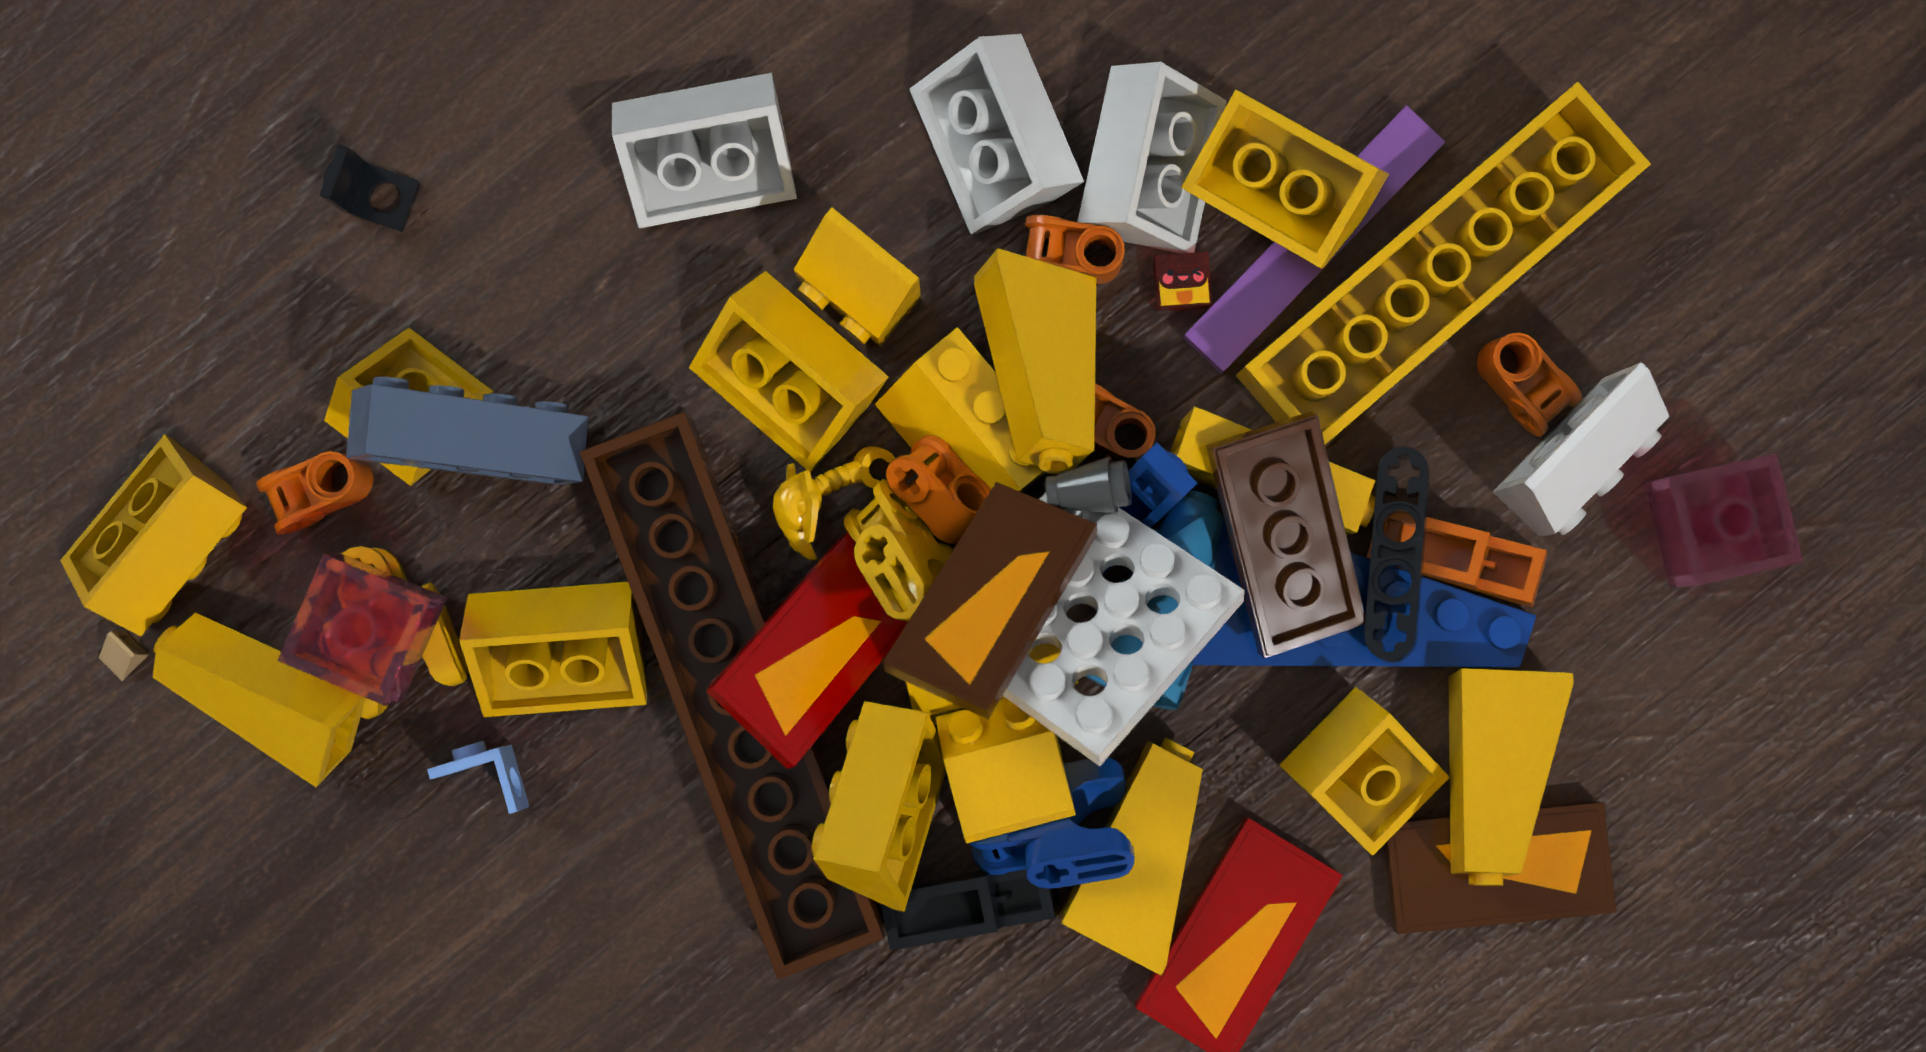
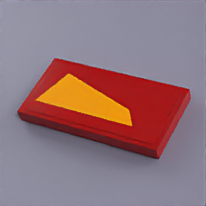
M848 532L844 533L706 690L786 769L796 766L889 653L908 623L907 621L894 619L887 615L857 566L854 553L856 542Z
M1245 817L1171 941L1167 965L1162 975L1155 972L1152 973L1134 1004L1135 1008L1206 1052H1239L1343 875L1250 818Z

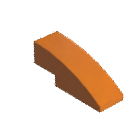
M1402 512L1389 516L1384 524L1385 536L1394 542H1404L1410 539L1416 529L1414 518ZM1427 517L1422 577L1533 608L1547 559V550L1493 537L1489 532ZM1372 540L1366 557L1369 559L1371 557ZM1395 567V568H1398V569L1407 571V570H1405L1404 568Z

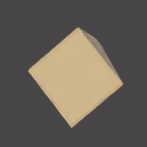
M110 631L103 644L99 659L123 681L149 654L126 631Z

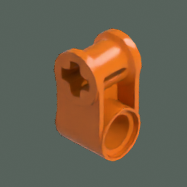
M1030 215L1026 217L1025 227L1029 229L1026 257L1097 277L1096 284H1106L1114 280L1120 273L1125 254L1124 242L1120 234L1113 228L1104 225L1072 222L1048 215ZM1046 239H1049L1047 255L1043 257L1044 243ZM1095 244H1102L1112 250L1115 258L1110 264L1097 267L1091 265L1086 260L1084 253L1089 247Z
M1511 333L1485 344L1478 354L1477 368L1482 379L1489 384L1507 405L1516 421L1536 437H1541L1548 431L1547 424L1567 406L1575 407L1583 400L1582 394L1574 381L1559 369L1541 349L1536 340L1527 334ZM1503 347L1510 348L1517 356L1518 365L1514 373L1506 371L1500 363V353Z
M1095 383L1094 449L1116 461L1125 460L1126 464L1137 463L1153 446L1156 437L1155 425L1151 418L1143 411L1116 398L1112 393ZM1124 424L1136 425L1144 433L1145 443L1136 450L1123 449L1116 442L1114 432Z
M934 435L923 436L917 440L911 449V453L909 455H900L890 462L886 472L889 487L894 494L902 499L925 522L933 535L941 541L950 544H957L991 491L988 484L973 473L954 453L947 442ZM933 453H936L938 457L926 465L924 461ZM915 473L918 474L919 477L909 485L906 484L907 479Z
M328 451L297 465L272 472L256 482L257 488L260 492L267 494L277 518V522L274 525L276 533L281 535L304 529L319 522L325 516L364 499L371 491L374 480L372 469L368 463L362 460L346 459L347 454ZM343 464L348 472V480L344 488L337 491L333 486L332 477L336 468Z

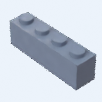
M374 377L373 384L352 390L346 459L554 485L583 482L585 465L580 451L586 449L588 416L568 413L569 405L558 402H536L535 408L517 406V397L511 395L483 394L482 401L464 398V389L458 387L433 385L429 386V392L409 390L408 380L393 377Z

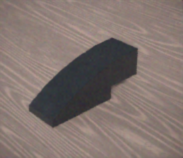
M1026 869L1012 871L1003 875H991L979 870L914 885L911 888L905 912L894 910L881 904L890 950L998 932L1002 927L1053 919L1061 911L1057 888L1047 889L1031 884L1027 879Z

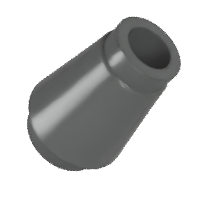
M1106 457L1058 473L1056 476L1046 477L1048 504L1062 510L1118 513L1119 507L1130 506L1132 502L1131 484L1126 461L1112 462L1111 457Z

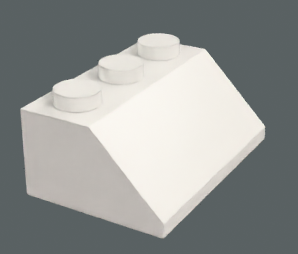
M1022 34L978 37L909 89L971 235L978 234L1046 206L1084 182Z
M1162 62L1111 66L1077 222L1113 228L1120 234L1124 242L1184 255H1194L1205 201L1185 191L1181 186L1223 113L1227 100Z
M772 73L612 103V137L639 228L797 199Z
M1640 362L1602 378L1583 400L1567 414L1493 491L1539 537L1553 535L1557 532L1565 535L1571 531L1586 515V511L1581 507L1595 493L1601 497L1609 492L1624 476V473L1619 468L1632 455L1636 458L1644 455L1661 438L1662 435L1657 429L1670 416L1650 370Z

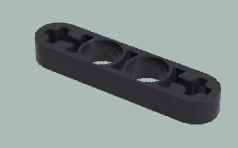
M1406 446L1396 447L1388 451L1380 460L1378 467L1364 629L1365 643L1370 652L1380 660L1389 663L1400 662L1409 657L1415 650L1417 643L1429 499L1430 471L1428 463L1420 452ZM1401 460H1410L1412 469L1420 471L1419 477L1409 478L1407 485L1408 498L1419 497L1417 506L1404 501H1394L1385 504L1386 495L1398 498L1399 485L1397 479L1388 474L1390 469H1399ZM1400 512L1409 514L1416 523V529L1412 537L1404 542H1394L1388 539L1384 534V524L1388 517ZM1390 567L1404 568L1411 575L1410 589L1400 597L1387 596L1380 589V577ZM1377 603L1393 608L1410 605V614L1408 616L1397 612V629L1399 632L1406 634L1407 638L1405 642L1396 643L1393 652L1385 651L1384 643L1375 640L1376 632L1386 631L1388 623V613L1386 611L1376 613Z

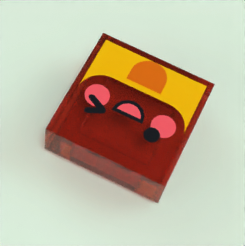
M1208 252L1154 255L1153 271L1157 312L1211 308L1213 304Z

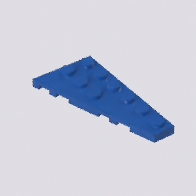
M1223 520L1219 541L1213 557L1217 561L1214 570L1241 587L1225 520ZM1350 552L1366 617L1370 559ZM1390 567L1380 577V589L1387 596L1400 597L1410 589L1411 575L1407 571ZM1422 577L1417 643L1415 650L1406 659L1400 662L1389 663L1373 655L1365 643V624L1280 654L1263 658L1257 651L1244 600L1192 661L1193 665L1520 667L1537 615ZM1377 603L1376 613L1386 611L1388 613V623L1386 631L1376 632L1375 640L1384 643L1385 651L1393 652L1396 643L1405 642L1407 638L1406 634L1399 632L1397 629V612L1408 616L1410 614V605L1393 608Z

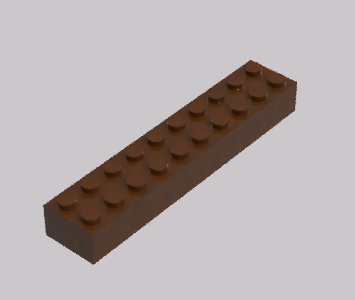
M685 412L580 451L777 980L884 939L886 927L876 901L827 879L813 859V836L817 826L820 823H825L831 805L829 800L831 782L816 742H814L795 767L786 769L706 692L708 687L769 618L694 420Z

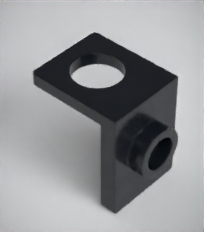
M338 144L333 159L325 171L323 186L319 195L344 213L403 232L421 184L417 180L368 164L350 148ZM382 184L395 185L401 194L398 207L390 213L377 212L371 203L373 191Z

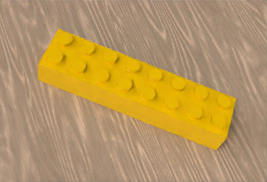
M1576 82L1249 362L1236 377L1275 422L1310 411L1318 414L1326 445L1649 167L1651 163L1582 85Z

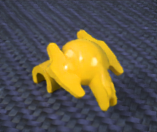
M868 446L862 448L856 454L853 462L844 464L843 467L839 466L833 470L831 469L825 472L824 475L820 474L815 477V480L811 477L809 470L796 474L794 463L788 464L786 467V480L775 492L772 508L778 525L794 551L800 553L801 556L808 560H817L810 542H813L815 538L822 495L826 496L832 493V491L840 489V487L843 488L857 482L873 489L880 481L871 477L869 473L870 464L875 459H881L890 463L896 459L893 454L878 446Z

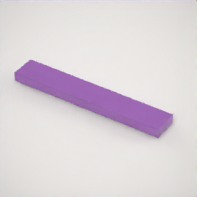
M1407 105L1358 155L1363 160L1389 173V176L1362 222L1330 261L1445 143ZM1274 242L1182 338L1222 374L1323 269Z

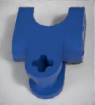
M1108 757L1100 766L1090 759L1064 763L1076 815L971 842L969 844L972 846L971 851L976 865L983 872L990 873L991 875H1003L1012 871L1026 869L1027 879L1031 884L1047 889L1116 879L1127 875L1133 868L1135 859L1134 847L1130 840L1115 828L1087 829L1079 826L1080 822L1093 811L1113 807L1121 801L1126 789V775L1123 767ZM993 849H997L999 858L994 856Z

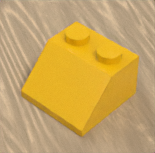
M833 207L823 217L794 268L797 279L802 283L797 291L819 310L823 311L828 304L844 317L839 325L863 345L870 338L881 347L921 299L919 277Z
M407 328L337 377L324 421L348 438L352 390L373 384L374 377H393L408 380L409 390L429 392V386L433 385L458 387L464 389V398L482 401L483 394H493L494 391L411 328ZM381 463L410 486L431 470Z
M1357 687L1279 765L1372 856L1450 778L1388 711Z
M1007 698L1000 699L989 719L967 709L935 717L943 761L966 844L1076 815L1057 735Z

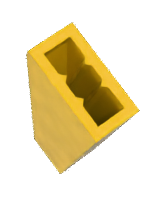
M997 248L974 276V287L1017 460L1039 466L1042 471L1047 473H1062L1074 469L1094 451L1097 277Z
M1194 407L1181 420L1170 452L1184 462L1188 474L1196 482L1217 489L1206 445L1251 431V429ZM1329 462L1346 535L1357 533L1359 526L1367 527L1373 516L1376 496L1371 495L1375 480Z
M194 613L180 627L176 625L170 626L156 641L153 652L156 653L153 678L314 787H317L351 752L367 692L360 687L198 613Z
M1461 668L1448 676L1451 874H1468V885L1503 886V876L1522 874L1573 688V673Z
M1166 737L1160 747L1147 741L1126 782L1125 793L1121 801L1114 806L1103 827L1118 829L1130 840L1134 847L1135 856L1133 868L1127 875L1120 878L1074 885L1059 914L1061 924L1159 975H1162L1167 965L1203 772L1202 768L1190 763L1195 752Z

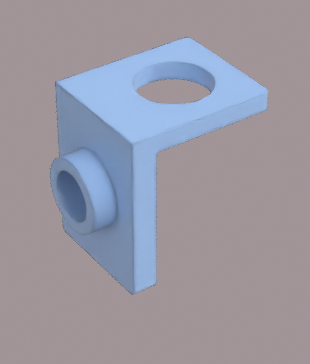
M484 741L451 750L454 761L427 769L429 778L432 780L494 761L509 814L529 807L512 744L488 751Z

